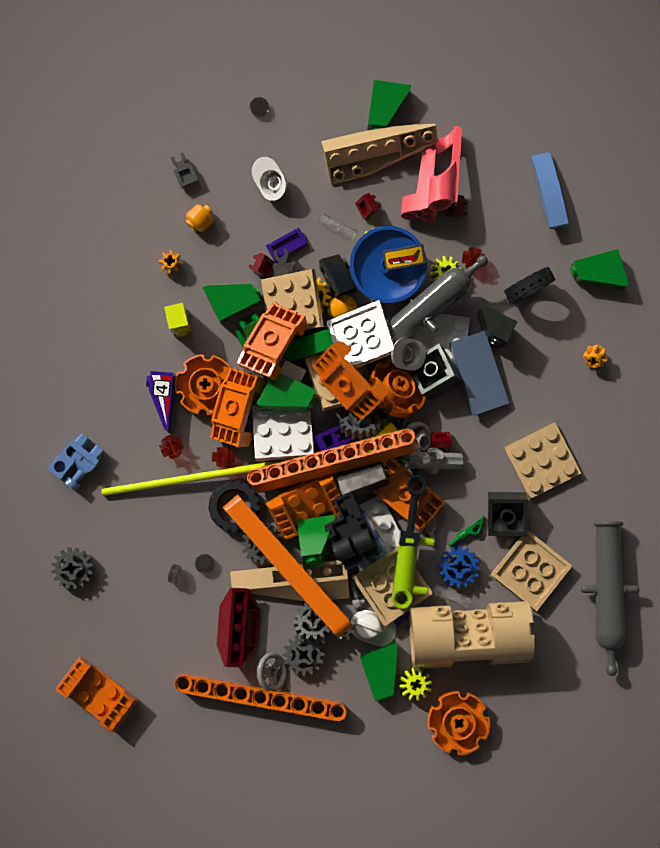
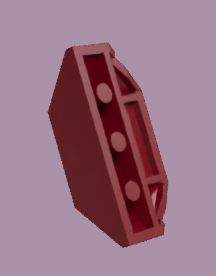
M230 587L219 606L216 645L224 667H244L258 648L261 608L249 588Z

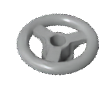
M420 421L409 424L406 429L422 428L415 435L419 443L418 449L415 452H428L431 445L429 427Z
M270 652L261 658L257 668V678L264 690H279L286 680L287 667L281 655ZM271 658L276 659L273 664H265ZM279 666H280V667H281V676H280L279 681L277 682L276 675H277V670H278V668H279ZM265 680H269L272 686H269Z

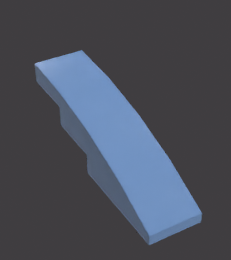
M550 152L531 156V162L536 174V183L540 192V201L549 229L568 226L566 209Z

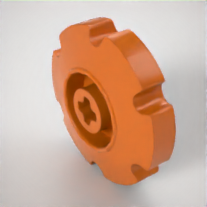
M203 354L196 355L183 363L185 366L183 372H177L175 392L176 394L183 395L180 403L188 411L199 415L204 410L208 416H211L214 412L221 383L225 381L231 367L227 362L215 355H212L209 360L205 359ZM205 381H207L210 384V386H207L206 390H204L203 386H201V384H204Z
M388 358L383 363L379 362L370 371L368 383L373 387L381 381L388 390L385 398L377 406L380 409L386 408L389 415L400 418L408 417L411 413H416L423 406L426 397L421 394L411 370L396 367L392 358Z
M450 691L438 697L439 705L437 707L431 706L427 716V728L434 730V735L431 736L433 742L447 753H450L452 749H456L458 755H465L477 750L480 747L478 741L480 739L486 740L490 731V717L483 715V711L486 709L485 705L471 693H467L466 696L462 697L459 691ZM462 718L461 722L463 725L455 727V719L460 720Z

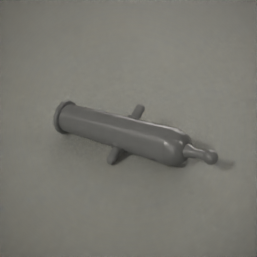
M481 255L472 266L464 270L458 267L449 269L417 297L411 295L407 298L408 305L387 322L393 343L395 344L400 338L411 337L424 326H428L433 333H436L438 326L433 322L434 318L469 291L471 276L479 268L488 264V258ZM381 359L376 360L374 362L378 364L379 362H381Z
M596 521L593 523L596 526V583L594 585L582 586L581 592L594 593L596 595V640L599 646L607 652L608 666L606 667V673L609 676H614L618 671L615 666L616 651L624 645L626 640L624 595L626 593H638L639 587L636 585H626L623 580L621 526L624 523L622 521Z

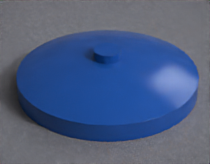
M381 226L368 231L357 241L351 253L350 272L355 285L366 297L374 301L379 300L381 303H396L409 298L421 286L427 270L426 254L425 264L392 270L385 269L384 250L421 244L412 233L396 226Z

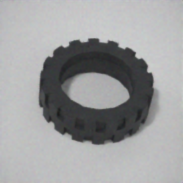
M546 267L519 280L505 289L504 293L509 303L513 304L548 286L556 279L551 269Z
M227 481L220 484L212 492L208 510L211 519L218 527L229 532H241L243 530L237 523L226 521L220 515L219 501L221 497L232 490L243 492L249 498L250 509L257 517L260 513V501L255 490L248 484L241 481Z

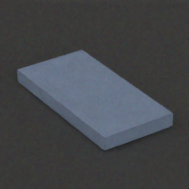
M485 331L450 342L449 346L457 370L463 380L462 385L472 415L508 404L509 401Z

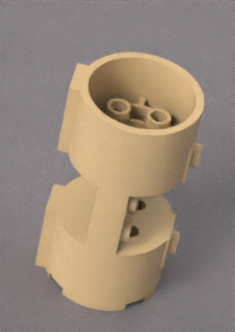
M529 602L488 603L486 610H457L452 612L449 605L410 608L409 631L413 669L452 667L454 661L490 659L491 665L530 662L534 658L535 640L532 627L533 617Z

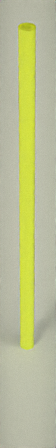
M291 459L104 488L101 492L102 496L245 474L257 468Z

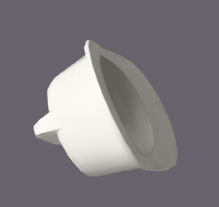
M269 157L257 159L252 166V176L262 195L269 201L280 199L286 193L288 186L287 177L273 159Z
M400 338L392 349V361L396 367L401 369L416 370L422 366L426 358L424 345L415 339Z
M359 611L351 620V623H355L351 627V630L355 631L353 635L361 641L382 647L391 643L395 638V624L390 622L384 626L373 611Z

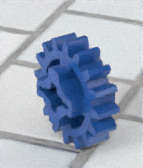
M458 546V550L451 547L450 553L444 551L445 558H439L443 561L442 564H438V567L442 568L439 575H445L443 581L449 580V586L456 583V587L460 588L462 583L464 587H467V581L474 583L472 577L479 576L475 573L476 570L480 569L479 566H476L479 559L473 558L476 554L475 552L468 553L469 548L462 551V546ZM456 554L455 560L447 563L448 559ZM463 555L469 558L471 564L465 562ZM458 561H460L461 565L468 568L460 569V572H458L457 569L450 566L457 565ZM447 570H451L454 573L455 579L449 576ZM471 571L468 577L462 579L465 572Z

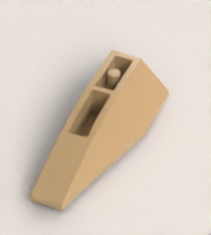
M436 124L380 128L321 141L331 185L369 176L438 143Z
M338 560L325 561L323 566L303 568L331 600L349 598L347 570H345L342 562ZM276 567L230 572L232 588H249L251 594L305 601Z

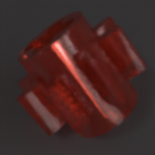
M469 247L468 252L463 251L462 263L465 264V268H469L477 261L479 256H485V254H482L480 248Z
M174 435L165 436L161 441L162 444L159 445L163 457L168 456L170 459L179 457L182 454L181 449H184L180 437L175 438Z
M217 447L216 452H212V462H216V467H230V462H235V453H231V448Z

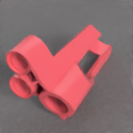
M455 126L453 131L447 136L438 139V143L423 149L416 194L407 195L402 198L401 217L403 219L415 220L420 218L423 222H434L437 219L438 211L447 209L453 203H457L462 128L459 126ZM453 146L451 165L445 172L435 176V156Z

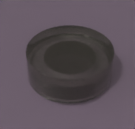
M263 97L254 98L250 103L251 113L256 117L265 116L269 110L267 100Z
M201 554L195 560V567L201 573H208L214 568V559L208 554Z
M177 564L171 566L168 574L169 583L177 584L182 566Z

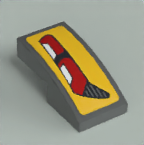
M423 244L383 251L386 270L426 263Z

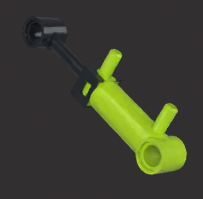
M419 475L409 477L406 482V489L411 494L407 529L406 531L400 530L392 593V602L400 609L407 608L411 604L412 594L428 595L429 592L427 587L413 586L419 545L433 547L435 544L434 539L420 537V533L414 532L418 497L426 489V481ZM415 479L421 482V488L418 491L411 488V482ZM405 593L407 595L406 602L398 603L396 600L397 595Z

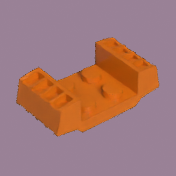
M272 302L267 311L262 314L244 344L237 364L242 368L275 381L282 371L278 363L294 335L302 337L307 327L306 315Z
M339 341L332 344L312 367L320 376V381L342 406L346 410L352 411L360 420H363L385 398L388 390L381 381L371 387L345 358L352 349L345 342Z
M229 368L225 381L221 383L212 415L210 438L236 447H248L254 433L244 431L254 393H263L267 385L265 379L255 374Z
M393 458L384 460L382 464L388 466L391 477H388L390 484L371 492L408 521L411 494L406 489V482L409 477L414 475ZM417 479L413 480L411 488L418 491L421 488V482ZM427 486L425 491L421 493V496L419 495L415 529L420 532L445 504V501Z
M334 474L305 481L280 493L278 497L265 504L280 534L287 540L299 535L296 530L297 520L316 518L330 511H333L335 517L339 516L340 513L334 499L343 495Z
M81 656L78 657L56 687L58 693L66 699L71 698L100 720L99 724L110 732H115L139 701L124 687Z

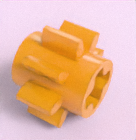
M170 250L169 254L162 253L163 260H158L160 264H164L161 270L165 271L167 269L169 275L175 270L179 272L178 266L183 265L182 261H178L180 254L173 255L172 250ZM170 259H173L175 263H172L171 266H169L167 262H170Z
M598 344L593 347L589 345L583 355V358L586 359L585 364L592 368L599 366L602 368L608 359V355L605 354L606 349Z

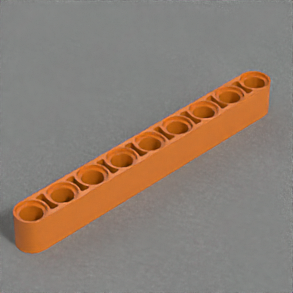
M403 429L257 468L249 472L247 480L256 492L263 493L410 454L418 449L419 443L412 430Z
M238 495L223 507L338 638L353 626L348 618Z
M182 674L175 680L176 690L185 694L333 721H341L347 714L345 705L335 700L280 690L266 691L258 686L192 674ZM181 678H186L189 681L188 688L180 686L179 681ZM199 682H206L208 684V691H200L198 688ZM218 686H226L228 693L220 695L217 691ZM245 689L247 697L244 699L239 698L236 694L237 690ZM258 692H263L266 695L264 702L256 700ZM283 696L286 702L284 705L279 706L275 703V698ZM295 700H303L305 706L302 709H297L294 706ZM315 703H322L324 710L317 713L314 711L313 705ZM336 706L342 707L343 714L335 716L332 713L333 708Z

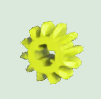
M446 256L442 257V262L436 259V265L431 266L433 272L430 273L431 277H436L433 282L444 274L445 269L456 268L460 262L452 263L453 257H450L449 261H447Z
M412 667L411 675L405 670L404 672L408 677H400V680L405 683L400 684L399 688H406L402 692L403 696L410 692L409 700H412L415 695L416 701H420L419 694L426 698L427 695L424 693V690L431 692V688L426 685L432 684V680H425L429 677L428 673L421 676L423 669H419L416 674V669ZM416 679H418V682L421 685L420 687L416 686L415 689H413L411 682H415Z

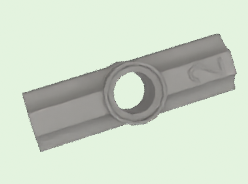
M430 448L428 452H413L404 455L405 469H424L431 474L438 473L439 469L459 470L463 467V456L461 453H443L437 448Z

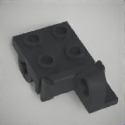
M349 492L334 499L341 518L325 525V532L331 530L332 533L328 535V538L333 543L332 548L339 562H342L345 570L381 555L380 548L366 519H359L364 512L358 505L353 493Z

